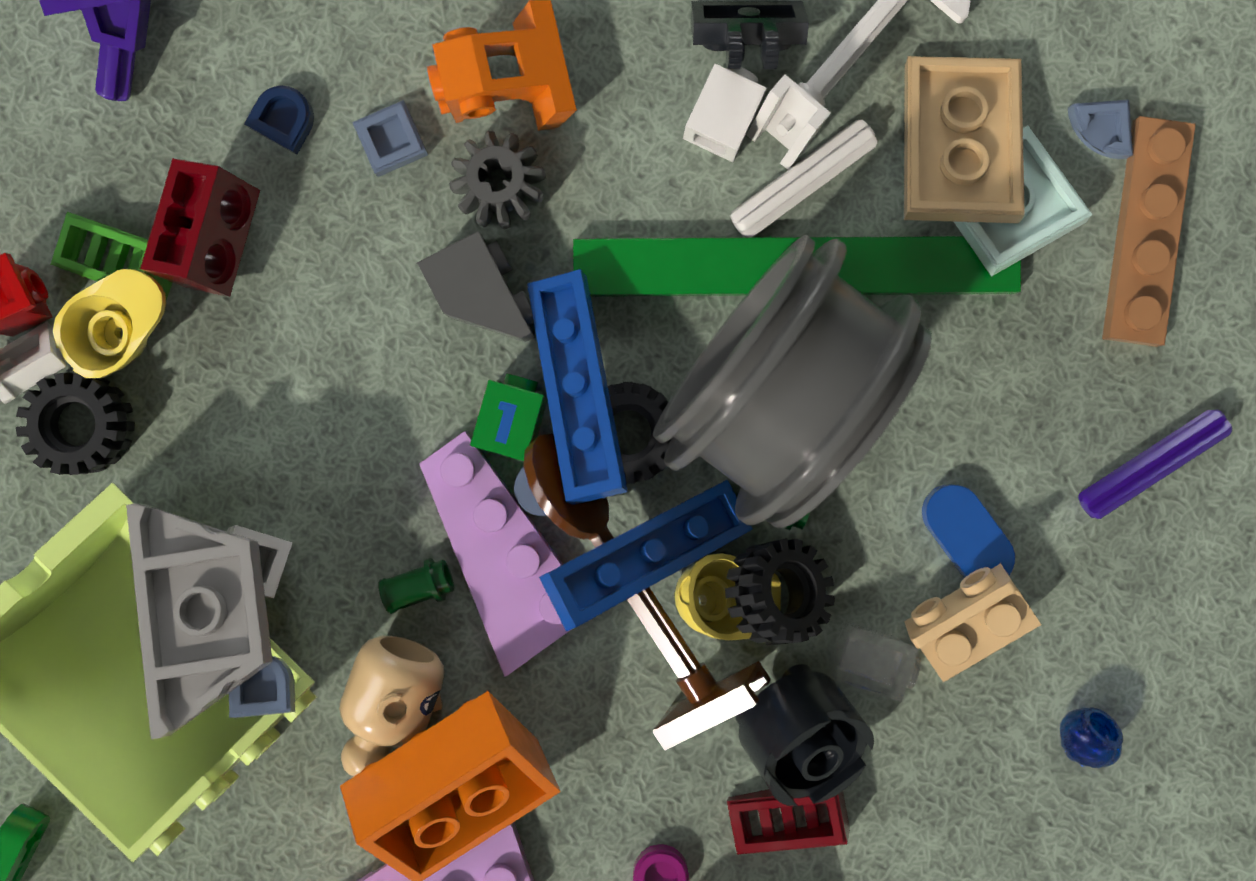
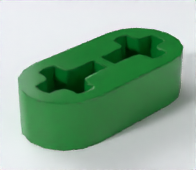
M23 803L16 807L0 827V881H21L49 825V815Z

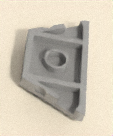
M129 504L126 505L150 735L151 739H157L172 735L273 662L258 541L147 505Z

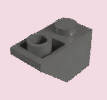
M477 231L417 262L443 314L449 318L522 342L535 338L529 326L534 323L531 305L523 290L514 295L512 294L503 276L512 271V268L497 240L487 245L485 239Z

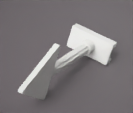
M877 0L807 83H799L797 85L784 74L769 92L746 135L755 142L764 130L769 132L789 149L780 162L782 166L789 170L831 114L825 108L824 98L908 0ZM930 0L956 23H962L968 17L970 0Z

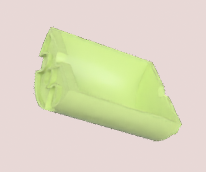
M111 483L34 553V559L24 570L0 584V732L125 856L134 862L148 849L156 856H159L186 829L178 821L195 805L203 811L212 802H215L240 777L233 768L240 761L249 766L255 759L257 760L281 736L274 727L284 716L290 722H293L317 696L310 690L315 681L270 638L272 656L285 661L292 670L295 685V712L229 718V694H227L172 735L151 739L126 505L134 503L114 483Z

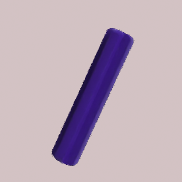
M1218 409L1203 412L1080 492L1078 495L1080 505L1091 518L1101 519L1228 437L1233 430L1232 425L1227 420L1225 414Z

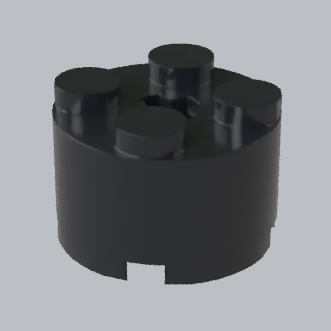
M798 664L789 668L781 679L775 681L757 695L759 698L757 705L735 715L736 721L739 724V740L742 747L775 799L787 806H797L794 801L795 798L809 796L813 804L836 796L850 786L866 767L861 757L867 744L873 751V732L836 682L824 673L812 671L806 664Z

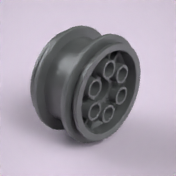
M804 235L781 254L741 300L705 347L671 397L653 432V437L661 443L671 439L664 459L666 466L671 470H680L700 456L738 484L741 488L737 497L735 512L737 518L747 525H754L766 520L776 528H784L800 520L828 497L859 464L890 424L918 379L931 347V332L919 323L921 306L914 297L901 295L878 307L838 276L846 256V246L838 239L826 242L812 253L815 241Z

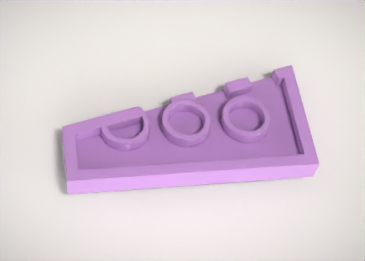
M464 431L422 461L420 467L504 677H506L569 632L565 630L539 579L541 575L563 565V563L520 506L479 448L470 446L472 437L467 431Z

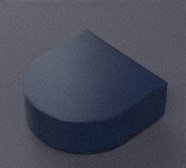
M274 86L259 96L244 125L297 155L313 127L314 113L309 101L298 90L289 86Z

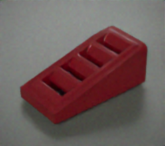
M769 789L728 797L727 806L737 855L848 845L850 825L843 791L826 801L816 803H826L830 821L820 823L817 805L813 804L809 796L795 798L794 801L797 806L803 805L807 826L799 828L797 827L794 806L780 803ZM773 808L781 809L784 824L783 831L775 832L771 811ZM758 810L763 835L753 836L748 811Z

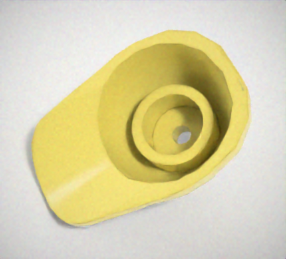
M121 269L69 299L55 317L53 335L56 348L60 349L64 359L74 368L72 371L85 378H103L124 368L140 356L147 345L148 337L160 322L165 311L166 297L162 286L153 277L144 272L134 269Z
M729 554L706 555L690 565L677 582L674 592L675 607L680 617L689 627L706 636L727 641L750 639L752 632L742 633L737 628V625L743 620L742 616L731 618L728 608L736 605L735 597H725V588L734 587L735 582L726 577L729 569L739 567L733 562L736 557ZM774 573L771 582V592L773 600L780 610L781 582Z

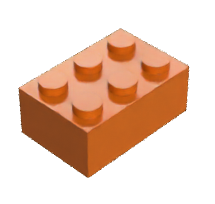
M486 691L476 699L467 701L451 715L429 729L417 733L409 742L379 761L367 765L359 774L340 785L356 844L411 881L425 880L561 792L537 738L489 691Z

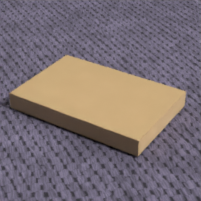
M908 56L905 64L904 220L1020 223L1025 215L1021 59Z

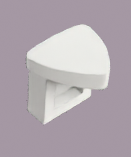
M48 322L43 323L0 349V400L4 404L36 385V382L41 379L48 378L66 367V362L60 349L56 348L53 327Z

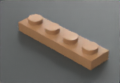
M1140 116L1132 121L1133 156L1127 158L1102 335L1104 340L1155 347L1165 345L1196 125L1194 123Z

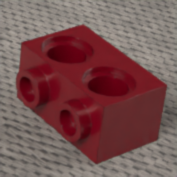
M172 158L140 269L185 288L230 297L260 190L220 166Z

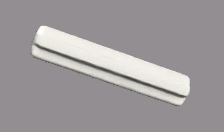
M862 119L851 123L733 210L730 217L735 228L743 237L753 238L874 149L877 145V140L873 129Z

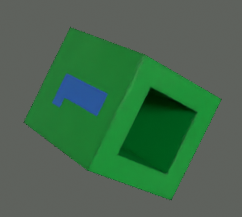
M506 373L503 383L488 380L470 446L524 461L525 449L538 436L548 401L547 396L536 393L539 382Z

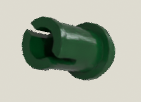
M432 558L424 561L423 567L388 579L383 578L379 580L378 589L384 608L388 613L393 614L397 610L433 598L437 602L444 601L446 594L454 591V582L445 560L435 562Z

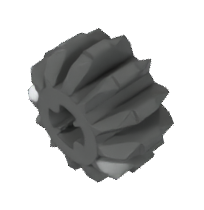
M488 130L485 133L487 147L480 150L473 140L469 139L465 142L464 146L472 158L470 161L463 158L453 159L452 167L464 176L455 178L450 181L449 185L454 194H466L458 204L463 214L472 213L478 209L476 221L480 226L487 227L491 222L494 212H496L501 228L509 229L511 226L509 211L515 209L519 217L527 221L531 217V213L523 202L524 199L534 203H541L543 201V192L532 184L545 180L546 173L543 167L531 166L538 156L533 146L525 147L518 151L519 138L514 133H510L505 138L503 145L499 146L495 132ZM502 169L506 178L512 179L510 182L503 180L505 189L493 191L490 183L485 182V179L493 180L491 172Z

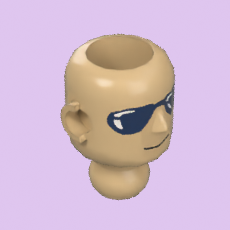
M379 636L368 640L362 645L352 667L339 707L343 723L355 735L346 742L341 753V762L348 774L353 777L356 776L367 765L379 761L393 752V747H401L409 742L414 735L426 730L432 712L442 710L440 690L445 672L444 665L436 653L415 641L396 636Z

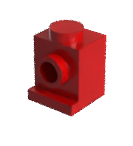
M3 253L0 255V335L14 337L53 316L46 304V299H48L47 288L39 275L32 269H29V267L15 264L11 254Z

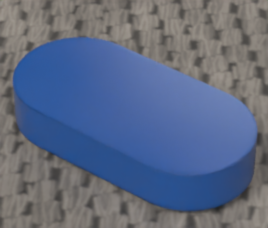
M948 484L933 489L923 502V522L960 574L965 578L980 568L988 567L992 569L1001 563L1007 574L1010 575L1015 564L1014 548L978 497L971 490L959 485Z

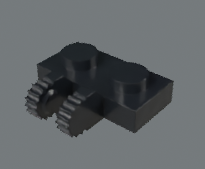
M691 1L693 45H703V47L712 51H726L727 69H741L745 55V45H759L761 47L760 58L764 69L778 68L779 51L787 50L792 45H807L809 21L803 1Z

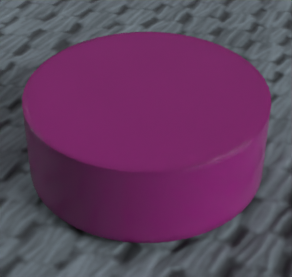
M664 844L652 845L638 855L633 867V881H689L688 866L683 855L674 847Z

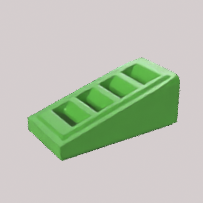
M70 212L66 213L50 265L98 282L108 275L123 269L130 247L133 246L135 248L128 269L138 270L153 277L162 286L166 300L173 283L140 269L149 239ZM90 231L93 232V236L83 264L77 262L86 234ZM110 238L113 240L104 268L101 270L99 266Z

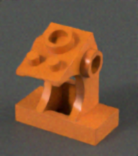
M529 0L514 20V30L478 34L475 28L464 27L447 32L443 36V42L432 44L437 64L427 66V71L434 98L438 101L442 115L451 113L455 122L459 123L463 122L464 119H475L492 114L496 110L494 102L521 99L532 104L537 129L541 131L559 128L577 110L551 0ZM498 55L515 56L521 76L492 79L487 57Z

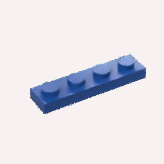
M579 269L528 283L527 287L565 500L571 505H576L626 493L628 489L587 276Z
M728 479L541 575L539 579L565 630L569 631L577 628L753 530L751 525L744 524L736 516L735 506L737 497Z

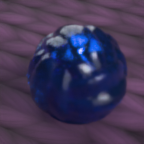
M1091 707L1072 710L1063 717L1059 728L1061 746L1071 761L1077 762L1083 767L1089 766L1099 769L1111 766L1119 760L1122 754L1123 734L1118 724L1110 715L1098 708Z

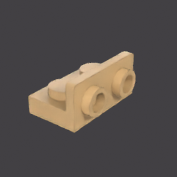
M1001 563L992 569L984 567L970 573L961 581L959 589L942 599L933 597L922 602L912 611L911 618L904 621L911 641L917 649L922 650L943 682L1042 625Z

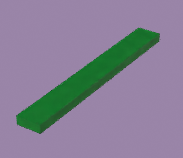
M964 236L810 237L815 241L812 253L832 239H838L845 244L846 256L838 276L863 295L1016 294L1021 292V260L991 277ZM800 237L573 239V271L581 269L587 276L591 297L746 296L769 267Z

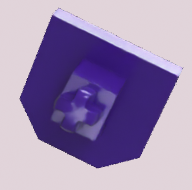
M39 0L44 16L76 10L82 11L91 40L100 43L95 86L96 93L108 100L128 101L131 97L136 51L146 46L151 0Z

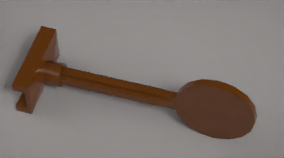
M554 434L540 435L532 440L525 449L524 469L528 485L541 509L556 526L568 535L583 540L589 539L595 547L613 539L614 537L607 527L609 522V503L607 497L576 505L566 502ZM650 587L627 599L678 677L676 683L686 696L685 699L670 706L652 731L664 750L757 705L759 698L755 691L769 685L771 678L759 661L716 682L705 663L698 662Z

